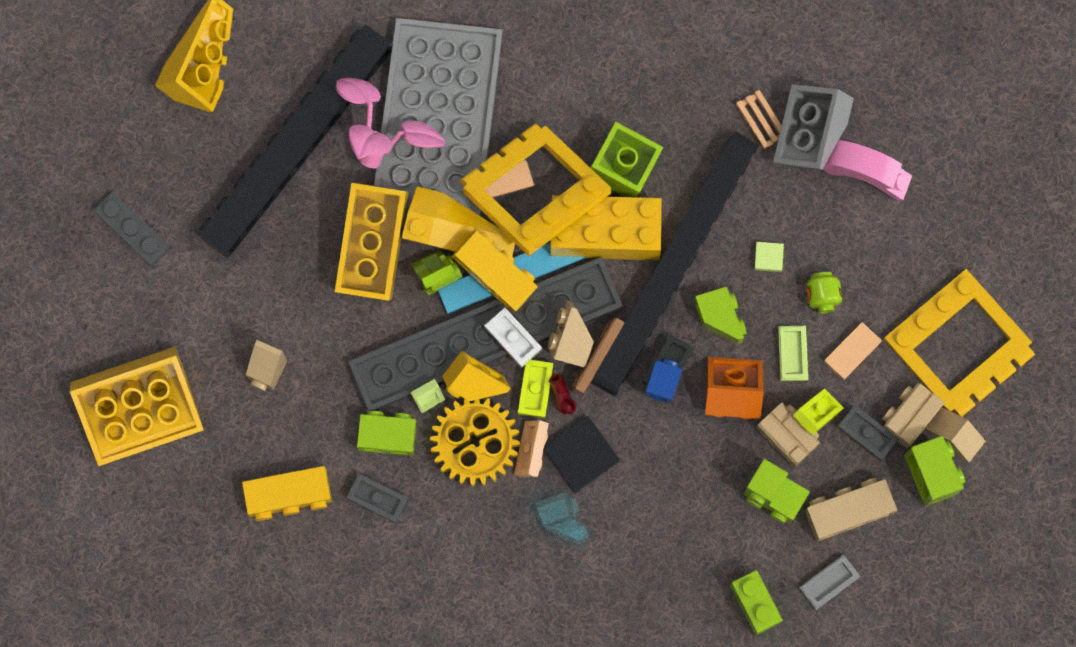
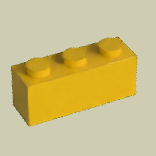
M478 231L473 232L451 257L511 312L517 311L538 287L533 282L535 280L534 276L524 268L519 270L513 264L515 259L505 250L500 252L493 246L495 241L484 231L481 233Z
M325 466L242 482L247 513L250 518L255 517L256 521L271 519L272 514L283 512V516L300 513L299 508L309 506L311 510H320L327 508L326 503L332 502Z

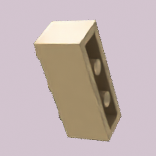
M872 478L862 482V488L852 491L851 487H847L835 492L836 497L826 500L825 496L810 501V507L805 509V513L816 542L897 512L898 510L886 480L878 482L877 478Z

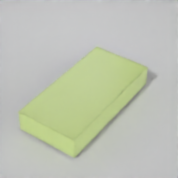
M778 326L780 381H808L806 326Z

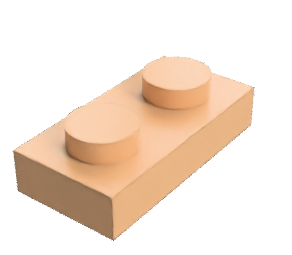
M540 420L525 421L514 475L538 477L542 467L543 448L548 438L547 429L549 423Z

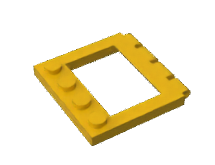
M533 124L520 134L524 142L516 137L501 148L500 153L503 158L498 153H495L481 163L479 168L483 173L475 168L460 179L464 186V194L528 256L532 255L611 194V187L546 125L540 128L537 124ZM543 146L579 181L520 225L485 189Z
M967 269L884 337V341L922 384L944 402L943 407L951 412L954 410L961 417L975 406V403L969 397L970 395H973L980 402L996 389L990 378L993 377L1000 385L1016 372V368L1010 361L1013 360L1021 367L1035 355L1029 347L1032 341ZM973 299L1009 341L949 391L913 349Z

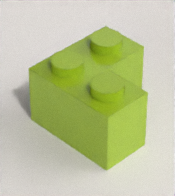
M764 459L743 494L748 497L746 502L757 509H761L762 506L771 511L770 516L782 524L786 521L792 523L810 491L788 479L786 471Z

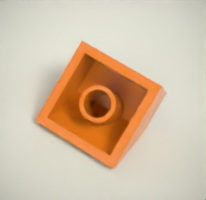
M708 357L705 415L761 419L764 393L763 360Z

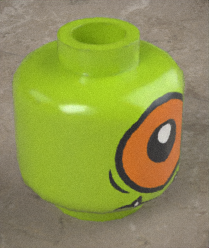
M832 272L812 274L811 279L805 283L808 306L818 309V313L834 312V307L842 303L841 283L838 277L832 276Z

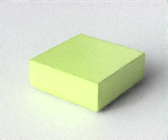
M756 242L754 270L782 272L784 244Z
M435 379L410 392L421 413L445 400Z

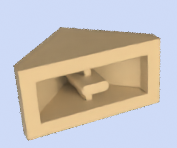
M942 407L925 428L936 438L943 436L945 442H950L953 451L968 463L986 442L968 419Z

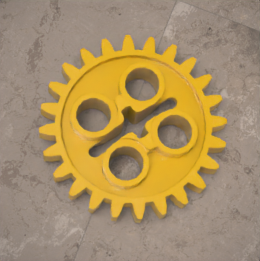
M464 398L463 406L454 401L455 410L451 411L447 407L444 408L447 415L446 418L437 416L441 426H432V430L438 433V436L430 437V441L438 445L431 448V452L440 453L435 458V463L444 462L441 472L444 473L451 470L450 480H453L457 475L460 476V485H463L466 479H470L471 486L474 487L476 479H480L482 485L486 486L487 477L496 482L495 473L499 472L503 476L506 475L503 468L504 465L513 467L509 457H518V453L512 447L520 446V441L512 438L519 435V430L510 429L514 426L515 419L506 421L509 411L506 410L500 413V403H497L493 408L490 407L489 398L486 399L484 404H480L479 399L474 400V404H470ZM476 418H487L489 421L488 426L482 430L475 428L473 423ZM459 429L463 431V439L459 442L451 441L449 434L452 430ZM491 430H497L496 434L481 439L479 441V447H475L474 444H471L466 448L462 449L459 453H453L454 449L469 444L471 442V436L474 435L476 438H481L482 436L488 434ZM491 441H497L502 446L501 450L496 454H491L486 450L487 444ZM468 453L475 455L477 458L476 463L470 467L461 463L462 457Z

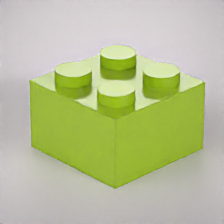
M615 122L591 169L615 193L623 197L637 198L663 147Z
M943 436L911 447L904 455L925 507L956 496L964 489V475L959 467H955L952 460L955 457L953 448L949 441L945 442Z

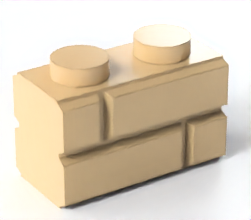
M917 383L914 388L909 385L899 397L903 402L897 410L892 406L882 418L886 422L883 427L899 438L898 442L907 449L944 405L940 398L931 393L921 383Z
M781 403L757 425L756 429L795 468L819 446L820 442L817 440L819 434L816 432L812 436L793 416L797 411L791 405L786 407Z

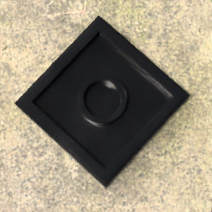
M589 416L543 448L575 493L620 462L618 456Z

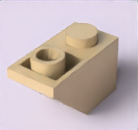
M566 300L564 308L561 307L558 312V327L556 333H552L549 338L548 349H550L549 352L554 359L585 368L594 341L577 308L572 302Z

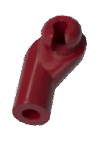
M555 374L550 377L549 382L554 391L557 409L564 415L573 414L577 408L576 402L572 400L563 377L560 374Z

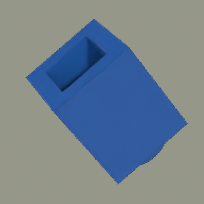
M663 359L662 362L656 360L645 392L646 397L671 405L683 370L678 368V363L668 359Z

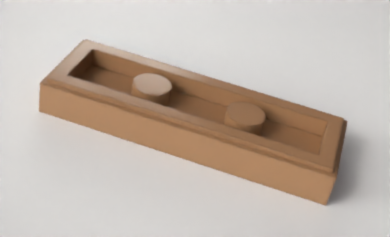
M618 318L608 321L589 354L585 368H581L572 383L571 391L578 395L584 394L623 327V321Z

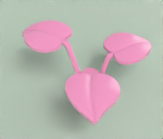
M356 78L336 80V90L342 98L355 104L365 103L367 105L366 126L353 125L348 132L352 149L357 159L364 166L378 168L384 154H389L393 145L401 137H404L409 144L418 147L446 146L445 140L434 128L420 121L403 122L401 125L403 131H399L392 140L386 135L378 133V131H373L371 129L372 102H378L381 98L377 88L367 81Z

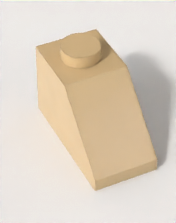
M256 340L246 372L247 378L251 380V386L264 392L266 388L274 390L287 363V359L281 350Z

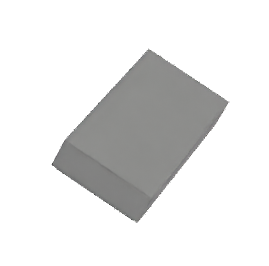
M843 554L800 586L799 589L813 608L817 610L861 576Z

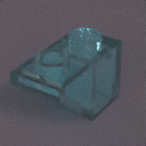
M566 491L535 502L538 515L546 533L580 549L586 547L585 540L589 536L584 523L579 524L575 514L579 513V508L574 497L569 498Z

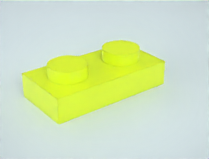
M530 360L525 364L518 415L545 419L550 391L549 379L552 377L553 363Z
M824 388L799 408L793 416L813 436L836 417L844 407Z

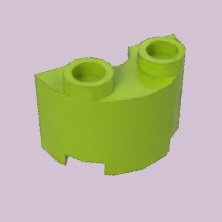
M441 250L411 263L420 281L423 282V289L428 296L462 278L457 264L453 262L450 255L445 257Z

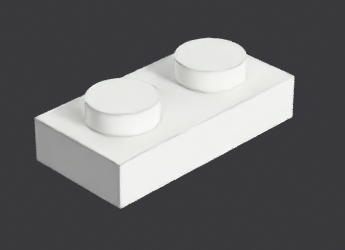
M506 308L484 325L485 329L521 368L542 350V347Z

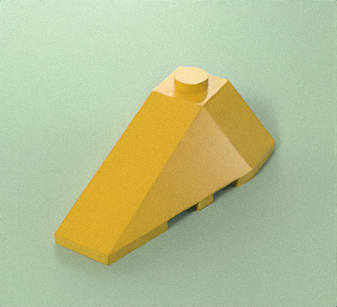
M207 0L166 61L155 86L172 100L207 112L214 111L223 90L224 81L218 80L220 65L225 66L227 62V57L222 56L223 42L230 39L233 16L232 7L223 0Z
M417 186L402 234L404 240L456 252L473 232L478 231L481 233L484 231L495 241L493 244L495 248L500 252L505 250L511 256L513 255L515 243L500 228L445 193Z

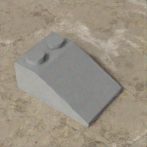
M792 84L773 163L822 170L848 125L854 98L839 89Z

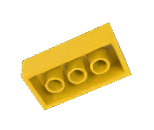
M351 183L335 292L388 301L392 299L409 191Z
M552 195V201L556 199L558 196ZM604 198L551 239V256L586 257L587 259L602 257V259L660 260L662 198Z

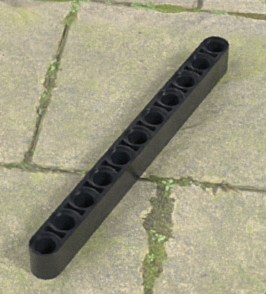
M737 131L734 132L595 373L591 384L614 397L617 395L620 385L624 383L632 369L631 366L643 350L647 338L654 331L659 322V317L666 310L674 291L678 289L687 268H690L698 254L697 251L710 233L714 221H717L725 207L726 200L730 198L740 176L743 175L749 165L753 153L757 151L759 143Z

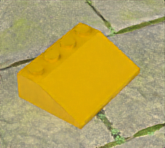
M176 346L70 382V394L98 466L204 430Z

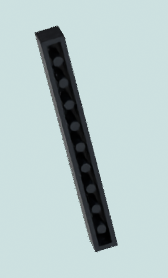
M366 24L361 30L357 29L349 40L350 45L346 50H340L333 60L334 65L329 71L325 70L319 76L316 82L318 85L312 93L308 91L300 101L301 106L296 113L291 112L283 123L285 127L279 134L275 133L269 139L266 151L262 155L258 154L253 159L250 171L246 176L242 175L238 178L233 187L235 190L229 197L225 196L217 206L218 211L212 219L210 217L207 218L201 225V233L199 234L201 239L227 259L352 103L339 95L336 90V80L356 78L368 82L392 52L391 42Z

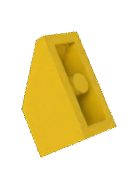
M463 351L459 353L442 375L447 386L446 390L456 398L461 396L468 401L507 393L511 389L502 374Z

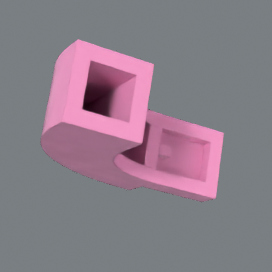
M842 140L838 141L822 169L830 175L848 176L865 181L896 200L904 199L912 175L901 168L902 164L895 159L871 148Z

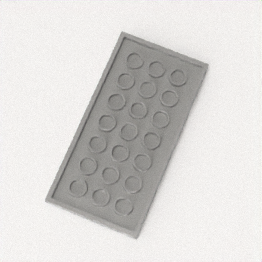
M396 18L381 133L392 140L399 131H403L401 129L403 122L420 121L434 128L446 143L444 147H418L409 144L404 137H401L393 145L389 154H384L380 166L376 168L374 186L409 191L403 230L417 186L445 193L479 216L481 215V209L464 194V186L460 179L475 168L482 172L479 165L488 158L503 29Z

